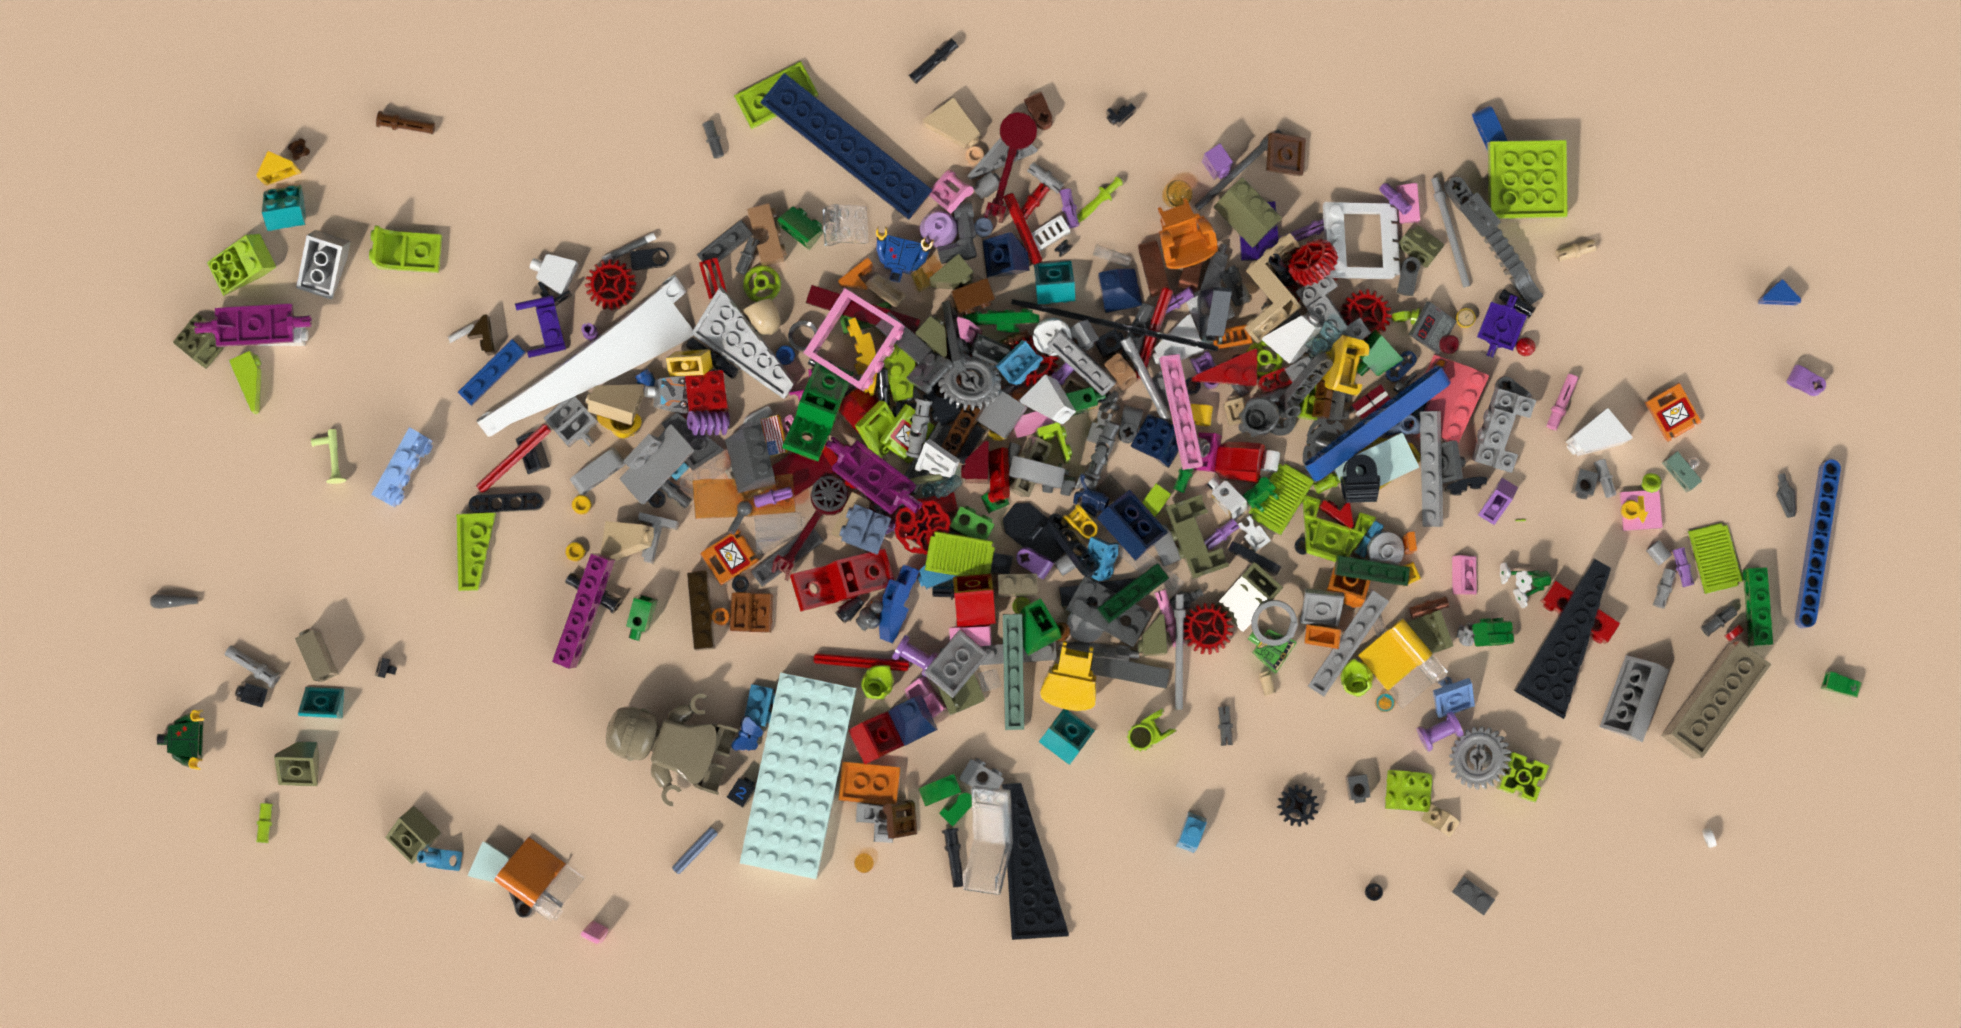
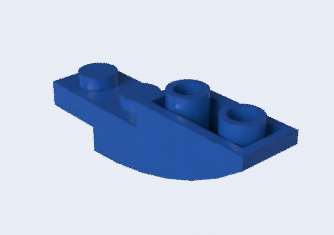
M903 565L897 580L890 579L882 600L883 609L879 617L880 639L893 644L903 621L906 619L909 609L904 607V604L909 597L913 584L917 580L919 573L917 569Z

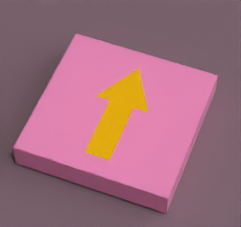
M1659 490L1654 493L1647 491L1620 492L1621 506L1626 501L1634 500L1641 507L1640 515L1633 520H1627L1622 516L1623 531L1662 528Z

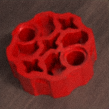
M918 498L916 500L922 503L921 507L924 512L921 520H919L921 515L920 509L914 513L904 506L899 509L895 516L894 533L896 539L900 541L906 550L911 553L927 555L930 537L934 536V532L938 530L949 533L951 523L948 514L945 513L940 504L933 500ZM934 504V509L937 510L938 514L931 513L929 515L925 505L932 506ZM902 512L910 513L911 519L909 522L904 523L900 520ZM927 517L925 526L927 527L926 531L922 530L917 536V533L919 532V527L917 526V524L923 523V521H925ZM932 518H940L938 520H934L932 525L929 526V523L931 522ZM913 527L916 528L912 535L905 536L906 533H911ZM924 533H926L923 539L925 546H923L922 542L920 541ZM914 538H916V543L920 547L918 548L913 546L912 548H909L910 544L906 541V539L913 540Z

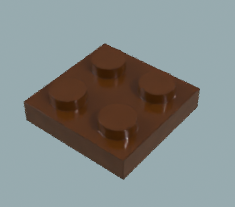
M1273 132L1269 133L1266 171L1299 177L1303 176L1306 138Z

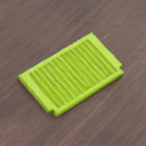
M1286 463L1284 466L1279 464L1277 472H1273L1269 478L1276 487L1273 492L1279 498L1275 500L1270 495L1260 504L1265 510L1263 513L1256 507L1254 509L1251 508L1248 512L1253 515V520L1279 535H1282L1314 483L1312 478Z
M1722 523L1688 531L1705 594L1736 587L1738 582H1743L1728 525L1722 526Z
M938 531L934 532L935 536L930 537L925 565L926 571L955 576L990 574L995 547H991L993 541Z

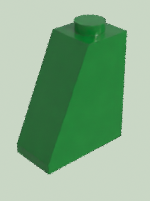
M954 774L919 788L925 807L961 793Z

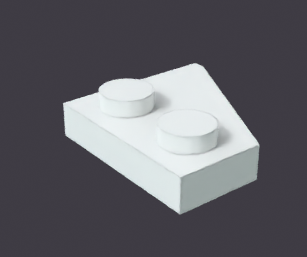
M929 439L923 446L915 470L921 471L924 469L929 470L931 474L951 477L955 474L960 460Z

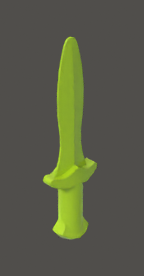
M1115 177L1114 181L1106 189L1103 187L1098 188L1100 190L1098 196L1077 215L1079 223L1090 216L1102 202L1107 199L1112 201L1110 194L1119 186H1123V181L1120 177Z

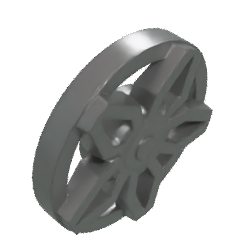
M825 476L814 483L811 497L819 509L832 512L840 509L845 504L847 488L841 479ZM827 480H831L834 482H832L831 486H829V482ZM838 483V487L834 488L833 486ZM819 484L821 490L815 492V489ZM842 487V488H843V491H844V494H842L841 492H837V491H839L840 488ZM817 500H824V506H822ZM834 501L841 502L839 505L833 507Z

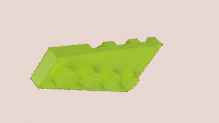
M496 513L456 514L458 591H479Z

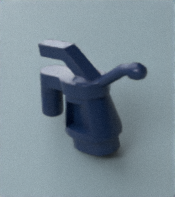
M1081 474L1080 481L1084 490L1077 491L1074 494L1073 503L1078 504L1079 498L1082 497L1081 507L1084 511L1095 517L1100 510L1104 511L1108 507L1110 497L1106 496L1105 493L1088 488L1084 481L1085 474Z

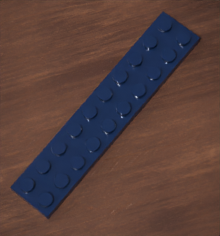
M785 73L782 74L760 103L906 219L910 220L933 191Z

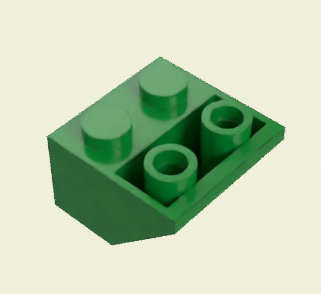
M1041 598L1025 606L1019 614H1022L1023 648L1028 656L1062 638L1057 624Z

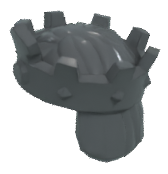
M1262 396L1249 399L1243 411L1239 413V418L1241 419V424L1238 425L1239 431L1242 433L1247 431L1252 437L1262 434L1264 436L1267 435L1278 423L1280 414L1277 405L1269 398Z

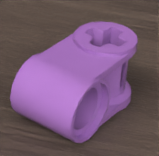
M1205 351L1204 355L1196 359H1190L1197 374L1215 366L1208 351ZM1203 382L1204 386L1208 389H1215L1219 385V383Z
M1800 365L1794 366L1786 381L1791 387L1799 389L1810 396H1817L1826 388V381L1822 377ZM1814 383H1817L1818 389L1816 390L1814 389Z
M1029 547L1021 548L1016 556L1018 564L1028 569L1031 573L1037 574V577L1045 579L1054 564L1052 560ZM1028 553L1029 559L1023 561V556L1021 554Z

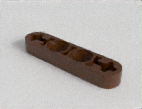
M983 402L981 410L974 408L972 411L970 405L964 410L963 406L941 446L948 452L950 450L949 446H947L948 444L956 448L955 451L953 449L950 451V454L956 458L983 412ZM965 417L970 418V425L962 427L961 420ZM955 434L961 435L962 438L957 444L951 442V438Z

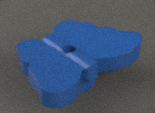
M744 716L741 720V730L738 737L734 739L731 745L735 751L756 750L758 747L756 741H758V737L763 735V730L759 725H756L750 717Z

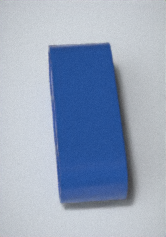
M1491 106L1472 113L1473 121L1487 151L1489 142L1508 141Z

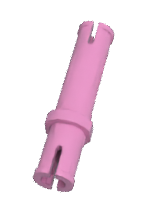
M1573 374L1567 375L1556 404L1551 408L1552 413L1546 425L1547 428L1557 430L1562 417L1567 412L1565 409L1578 381L1577 376Z
M1162 589V591L1159 590L1154 594L1156 595L1160 610L1164 614L1165 630L1170 635L1173 647H1176V618H1174L1167 590Z

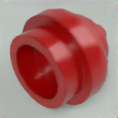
M1527 337L1521 338L1516 344L1517 352L1524 357L1532 355L1536 348L1535 342Z

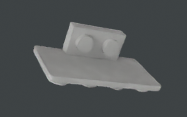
M669 425L659 437L648 434L624 459L623 462L630 468L620 477V480L641 504H645L694 452V448L673 425Z

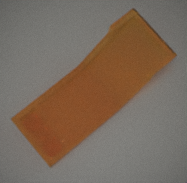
M793 474L774 475L775 485L738 493L735 479L692 480L695 519L735 518L738 513L737 505L741 501H748L752 505V512L744 517L796 513ZM791 487L793 492L791 498L777 501L776 504L772 503L756 507L754 502L755 495L770 492L771 489L776 491Z

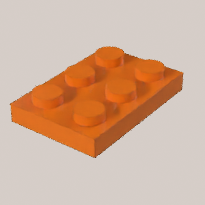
M842 762L839 800L880 805L887 803L897 804L900 767Z

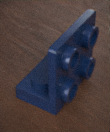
M1151 414L1147 415L1131 444L1133 449L1155 458L1167 468L1170 467L1179 451L1173 424Z

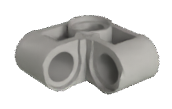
M857 803L856 823H875L873 842L893 843V839H888L887 819H881L879 816V812L883 809L884 805Z

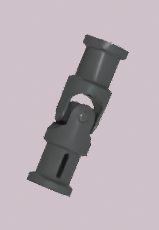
M1109 420L1104 422L1106 424L1102 435H1099L1095 446L1096 453L1091 455L1090 466L1085 471L1086 475L1096 479H1101V471L1103 466L1107 464V457L1110 455L1115 444L1114 438L1118 429L1121 428V425ZM1102 441V442L1107 443V444L1109 445V447H1108L1107 445H1105V444H1104V445L1100 444V442Z

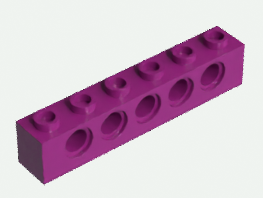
M600 553L590 554L555 651L553 663L568 669L577 668L615 559Z

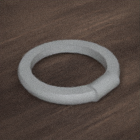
M1269 600L1259 605L1254 611L1251 620L1252 630L1256 638L1262 643L1271 646H1278L1288 642L1294 637L1298 626L1294 610L1287 603L1279 600ZM1271 606L1285 609L1291 619L1287 634L1275 640L1264 637L1257 625L1260 613Z

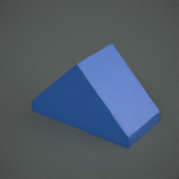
M1783 279L1758 300V304L1797 306L1801 303V298Z

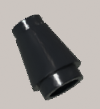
M858 596L837 607L838 610L835 613L843 623L850 622L864 603Z

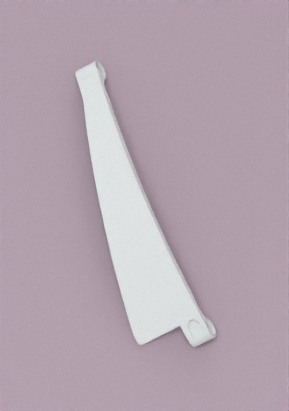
M676 275L669 277L653 295L593 342L501 407L484 413L476 422L485 434L490 437L513 422L598 386L688 340L693 336L691 334L693 329L673 304L685 294L686 289Z

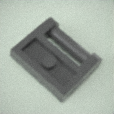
M931 350L906 378L911 384L929 394L932 391V387L948 370L954 367V364Z

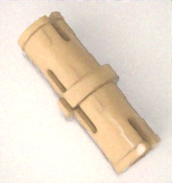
M1591 239L1590 241L1580 244L1574 243L1570 247L1556 250V256L1565 254L1557 257V259L1561 262L1572 257L1579 258L1582 254L1596 251V245L1588 248V246L1595 244V242Z

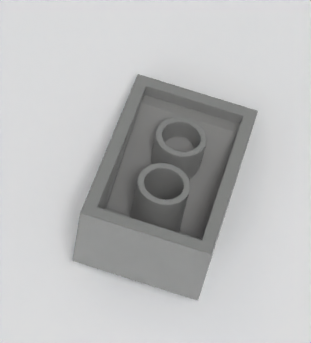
M318 230L309 233L306 236L296 288L332 300L347 261L351 241Z

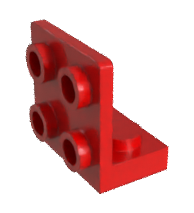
M722 370L709 371L704 375L685 376L689 412L708 411L710 413L711 411H729Z

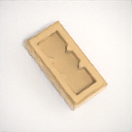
M875 273L866 283L868 288L895 308L907 296L878 273Z

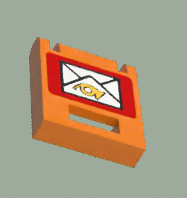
M1680 383L1673 385L1645 402L1667 442L1672 440L1670 432L1673 438H1676L1695 427L1692 420L1697 425L1701 423ZM1671 393L1675 399L1660 407L1657 400Z
M737 529L735 535L729 534L700 553L720 586L760 561L758 558L750 560L756 554L743 535L739 538L735 537L741 533L739 529ZM715 556L725 570L720 575L710 562Z

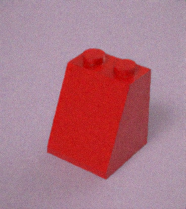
M980 574L953 577L957 627H971L972 625L989 626L995 624L992 575Z

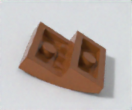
M732 593L730 631L771 633L773 594Z

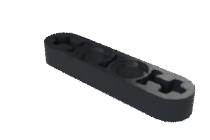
M538 493L476 495L470 498L468 505L475 513L537 511L544 506V498ZM515 497L521 499V505L518 508L511 506V500ZM524 497H527V501L534 500V497L540 500V503H537L536 507L532 503H526L527 508H524ZM486 498H489V509H486V505L479 506V509L473 506V503H476L477 499H479V501L482 503H487ZM495 498L502 500V506L498 509L492 507V501Z
M1056 513L1050 515L1046 522L1048 530L1078 571L1085 577L1093 576L1098 568L1095 559L1063 516ZM1062 535L1069 536L1071 541L1065 540ZM1073 550L1080 551L1081 555H1076Z

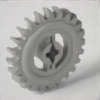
M965 354L967 360L964 363L965 371L958 373L954 366L939 379L938 386L941 387L940 393L945 392L944 399L950 397V404L957 401L956 408L962 403L964 410L970 405L973 411L975 404H977L981 410L982 402L988 407L989 400L994 402L995 396L999 395L998 390L1001 389V378L998 377L999 371L995 370V365H990V362H984L981 358L977 359L976 356L970 357L969 354ZM975 372L979 373L984 380L982 387L978 385L979 377ZM957 375L962 377L960 387L956 382Z
M1481 726L1478 731L1476 727H1473L1472 733L1466 730V736H1461L1460 741L1455 740L1454 742L1457 746L1451 747L1454 753L1449 755L1453 759L1449 765L1455 766L1451 772L1457 773L1455 778L1457 780L1461 778L1462 785H1465L1467 782L1468 788H1472L1474 784L1475 789L1479 790L1481 784L1484 789H1487V782L1494 786L1493 779L1501 782L1498 775L1506 776L1502 769H1510L1505 762L1511 761L1509 757H1506L1511 751L1504 749L1509 744L1502 742L1505 740V737H1498V731L1492 733V728H1488L1485 731V727ZM1476 745V749L1470 753V761L1474 764V770H1472L1467 764L1466 757L1468 751ZM1485 745H1487L1491 749L1492 758L1491 755L1484 750Z

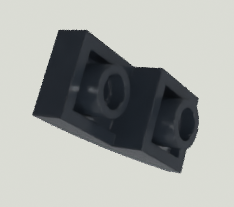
M969 420V422L967 423V425H966L965 427H967V426L970 425V423H971L970 420ZM975 424L957 457L963 465L965 459L970 456L986 431L977 424ZM959 435L958 439L954 444H957L961 441V435Z
M1471 477L1459 480L1448 485L1445 488V492H1450V495L1461 496L1462 493L1467 491V485L1470 486V489H1481V486L1487 485V477Z

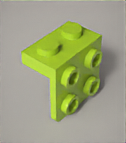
M1388 770L1385 809L1429 812L1432 775L1429 773Z

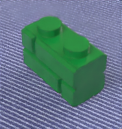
M1504 617L1493 618L1492 621L1491 618L1479 619L1480 623L1472 625L1476 647L1514 643L1512 622L1504 621Z

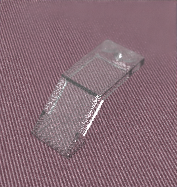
M973 786L971 792L974 840L967 868L963 871V890L1000 895L1013 845L1010 790Z

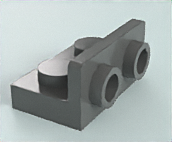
M1478 192L1459 208L1482 237L1501 223Z

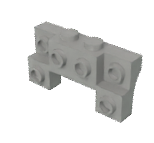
M1327 275L1318 284L1314 283L1312 286H1303L1296 291L1307 307L1308 311L1306 314L1313 315L1319 320V324L1323 326L1319 332L1322 337L1326 336L1332 345L1342 335L1362 340L1371 334V331L1365 326L1361 317L1349 325L1343 320L1342 315L1327 295V293L1338 287L1337 282L1333 280L1331 275Z
M1495 387L1489 407L1484 412V422L1478 430V440L1471 459L1475 462L1512 473L1518 454L1505 450L1516 414L1531 418L1536 400Z

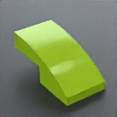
M1155 484L1142 503L1156 517L1171 494L1158 484Z

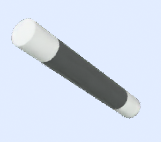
M650 233L602 256V259L605 263H608L609 259L614 260L656 240L654 233Z

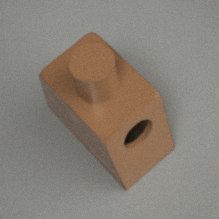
M1118 352L1112 354L1100 364L1116 380L1115 385L1122 393L1137 382L1136 373Z

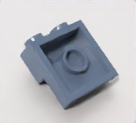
M855 504L847 512L846 518L849 521L847 526L843 525L839 534L842 537L841 541L878 555L891 518Z

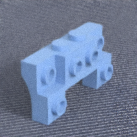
M409 427L371 495L394 508L400 505L404 499L402 488L408 484L411 472L417 468L420 462V456L424 458L425 454L428 455L430 453L433 441Z

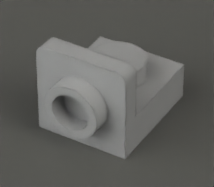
M1304 357L1285 368L1292 383L1313 360L1312 358Z

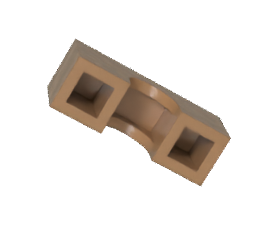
M768 203L747 209L753 231L764 229L769 232L768 240L763 244L757 245L762 266L785 261L784 256L787 255L785 245H780L779 237H782L779 226H775L774 219H777L775 208H771Z

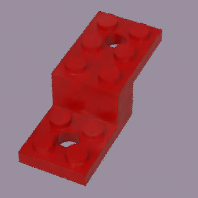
M885 549L879 550L878 555L868 552L790 575L800 612L886 589L889 580H894ZM870 567H873L875 569V576H872L870 574ZM811 584H814L816 586V593H813L810 590Z

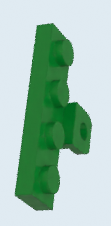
M1022 309L1021 312L1015 310H989L987 314H982L980 311H975L965 316L963 314V318L970 320L975 325L997 324L998 331L1017 333L1019 328L1016 327V324L1039 323L1040 315L1033 313V310Z

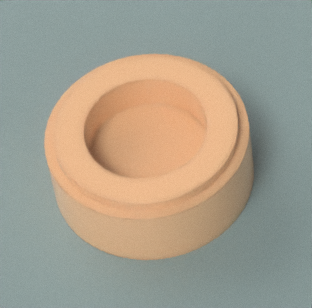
M979 146L969 147L966 151V160L973 166H976L985 156L983 149Z

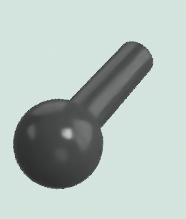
M741 501L737 505L738 513L728 530L730 534L735 535L744 516L752 512V505L748 501Z

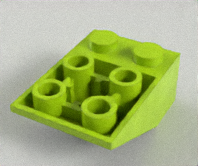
M261 234L243 236L207 262L223 296L265 276L276 268Z

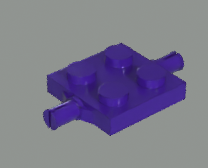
M1510 295L1506 305L1490 302L1477 334V338L1485 340L1490 344L1487 356L1494 358L1497 347L1513 351L1527 315L1519 313L1513 308L1518 297L1514 296L1513 298V295Z

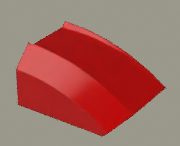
M1229 441L1223 443L1218 447L1215 471L1219 478L1222 480L1259 483L1265 445L1252 442Z

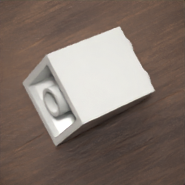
M1607 408L1569 438L1566 443L1568 444V450L1573 455L1581 456L1623 445L1633 437Z

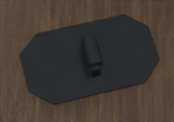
M1015 503L1003 517L1005 533L1023 548L1029 547L1053 562L1064 554V550L1046 526L1048 518L1030 503ZM1062 535L1067 540V535Z

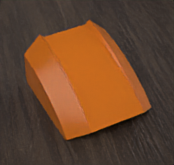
M1334 564L1326 591L1344 593L1343 604L1352 608L1362 607L1370 581L1334 575Z

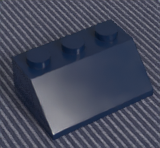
M1131 490L1111 503L1097 517L1135 561L1168 533Z

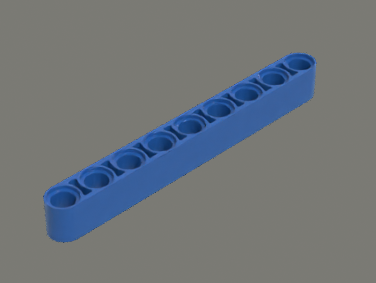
M1436 366L1308 459L1304 466L1313 480L1319 481L1448 387L1451 381L1442 367Z
M1834 459L1823 462L1818 470L1794 618L1795 624L1799 628L1812 627L1817 621L1841 471L1840 463ZM1827 464L1833 467L1832 474L1827 472ZM1824 483L1830 486V492H1826L1823 489ZM1821 502H1825L1827 504L1826 511H1823L1820 508ZM1819 520L1824 523L1823 530H1820L1817 527V522ZM1815 539H1818L1821 542L1820 549L1815 547ZM1812 558L1817 559V561H1818V567H1817V568H1815V567L1812 566V564H1811ZM1809 577H1813L1815 580L1813 587L1808 583ZM1807 595L1812 598V604L1810 606L1807 605L1805 602V597ZM1804 614L1809 617L1808 624H1804L1802 621Z

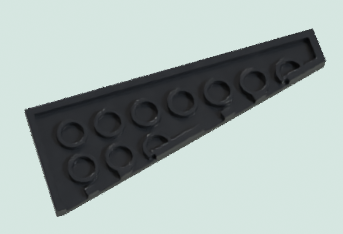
M1595 558L1591 560L1514 689L1516 693L1562 719L1566 717L1568 704L1571 701L1572 691L1587 649L1591 629L1595 623L1594 620L1600 606L1603 590H1605L1611 571L1609 566Z
M1022 783L1002 784L1012 940L1069 936L1067 925Z

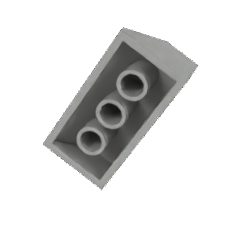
M1626 655L1599 727L1626 738L1643 742L1669 670L1657 663Z

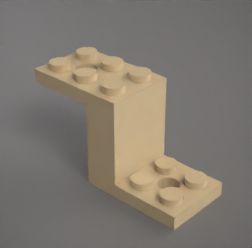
M1290 233L1282 236L1273 248L1267 249L1263 256L1253 261L1246 270L1273 302L1271 306H1266L1257 318L1251 319L1244 328L1257 344L1262 341L1264 336L1274 331L1301 308L1297 300L1274 275L1276 270L1268 261L1270 256L1274 258L1273 254H1278L1284 264L1292 259L1291 255L1296 253V249L1301 248Z

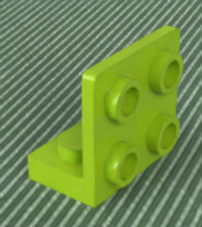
M1057 422L1037 428L1036 436L1045 441L1052 440L1055 435L1057 436L1064 463H1069L1072 451L1070 445H1066L1064 440L1067 437L1065 427L1060 426V423Z

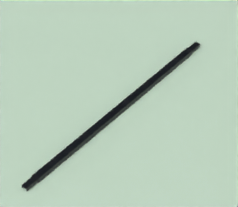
M1012 299L1011 304L1080 321L1088 320L1090 323L1205 350L1218 351V346L1026 301Z

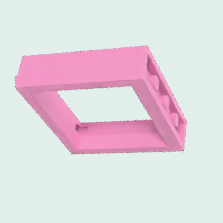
M844 288L803 353L864 392L865 389H868L873 384L874 380L872 378L875 373H879L884 366L883 361L886 356L889 357L894 351L895 347L893 345L902 338L905 326ZM851 300L894 326L859 381L816 355Z

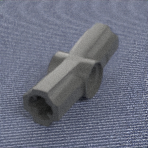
M1143 303L1131 326L1148 329L1155 308ZM1128 332L1127 337L1131 336L1138 353H1140L1145 335L1135 336L1132 332ZM1123 348L1121 356L1124 359L1131 361L1130 357L1127 355L1126 351Z

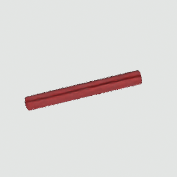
M1165 287L1162 288L1148 330L1160 331L1173 290ZM1149 336L1145 337L1140 352V357L1146 369L1157 338ZM1135 368L1134 372L1136 373V377L1138 379H1141Z
M542 424L476 485L478 490L483 493L486 492L551 432L549 426Z
M822 653L814 654L815 664L861 668L887 665L890 666L891 670H909V661Z

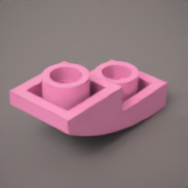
M972 625L971 627L952 626L949 628L950 640L961 630L979 646L992 645L991 626Z

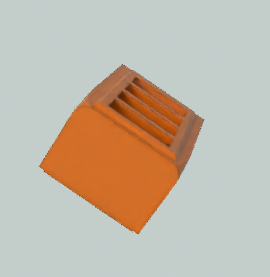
M1245 324L1225 328V333L1222 337L1223 344L1218 345V338L1213 343L1215 346H1218V349L1250 345L1253 344L1252 337L1244 329L1247 326ZM1241 331H1245L1246 340H1242ZM1233 332H1237L1238 341L1236 342L1234 340ZM1226 333H1229L1231 343H1227Z

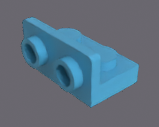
M1095 536L1090 537L1087 550L1098 564V568L1091 578L1098 581L1111 578L1115 559L1118 556V543H1108Z
M751 684L745 716L750 717L756 725L766 727L767 723H770L772 713L770 712L771 704H774L776 695L774 689Z

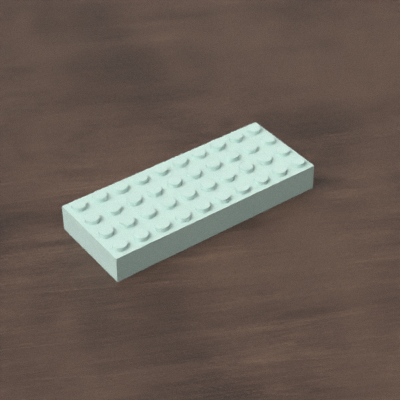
M780 673L740 858L741 864L817 879L854 706L856 688Z

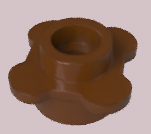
M302 138L288 145L294 160H299L300 157L310 154V149L306 147V141Z

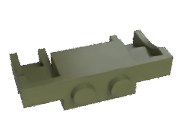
M1202 494L1165 508L1172 524L1171 536L1179 544L1180 548H1177L1180 559L1184 558L1192 579L1229 566L1222 548L1208 553L1195 518L1208 513L1202 499Z

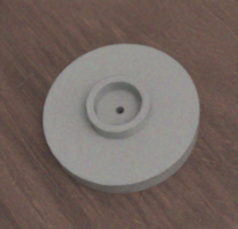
M1387 531L1373 536L1367 546V557L1370 561L1398 565L1404 555V545L1400 537Z

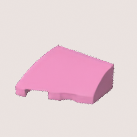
M926 677L918 678L905 689L908 700L919 695L923 696L933 718L947 708Z

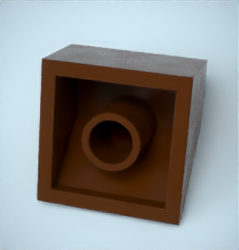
M987 278L950 293L958 313L963 312L964 316L975 312L974 308L981 306L983 309L993 305L991 301L995 300Z

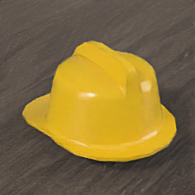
M638 413L632 425L596 415L600 425L611 430L616 437L623 439L634 436L642 423Z

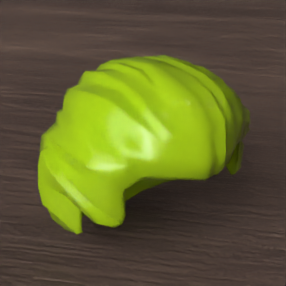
M1352 659L1342 670L1340 675L1341 685H1343V689L1348 694L1361 697L1372 688L1373 674L1367 665Z
M874 666L863 675L861 687L867 698L884 699L893 690L894 677L890 666Z

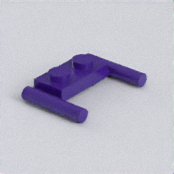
M553 295L515 303L517 311L536 307L546 346L528 350L529 358L566 350Z

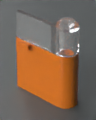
M528 837L500 870L494 881L551 922L553 919L555 921L558 920L563 913L560 909L585 877Z

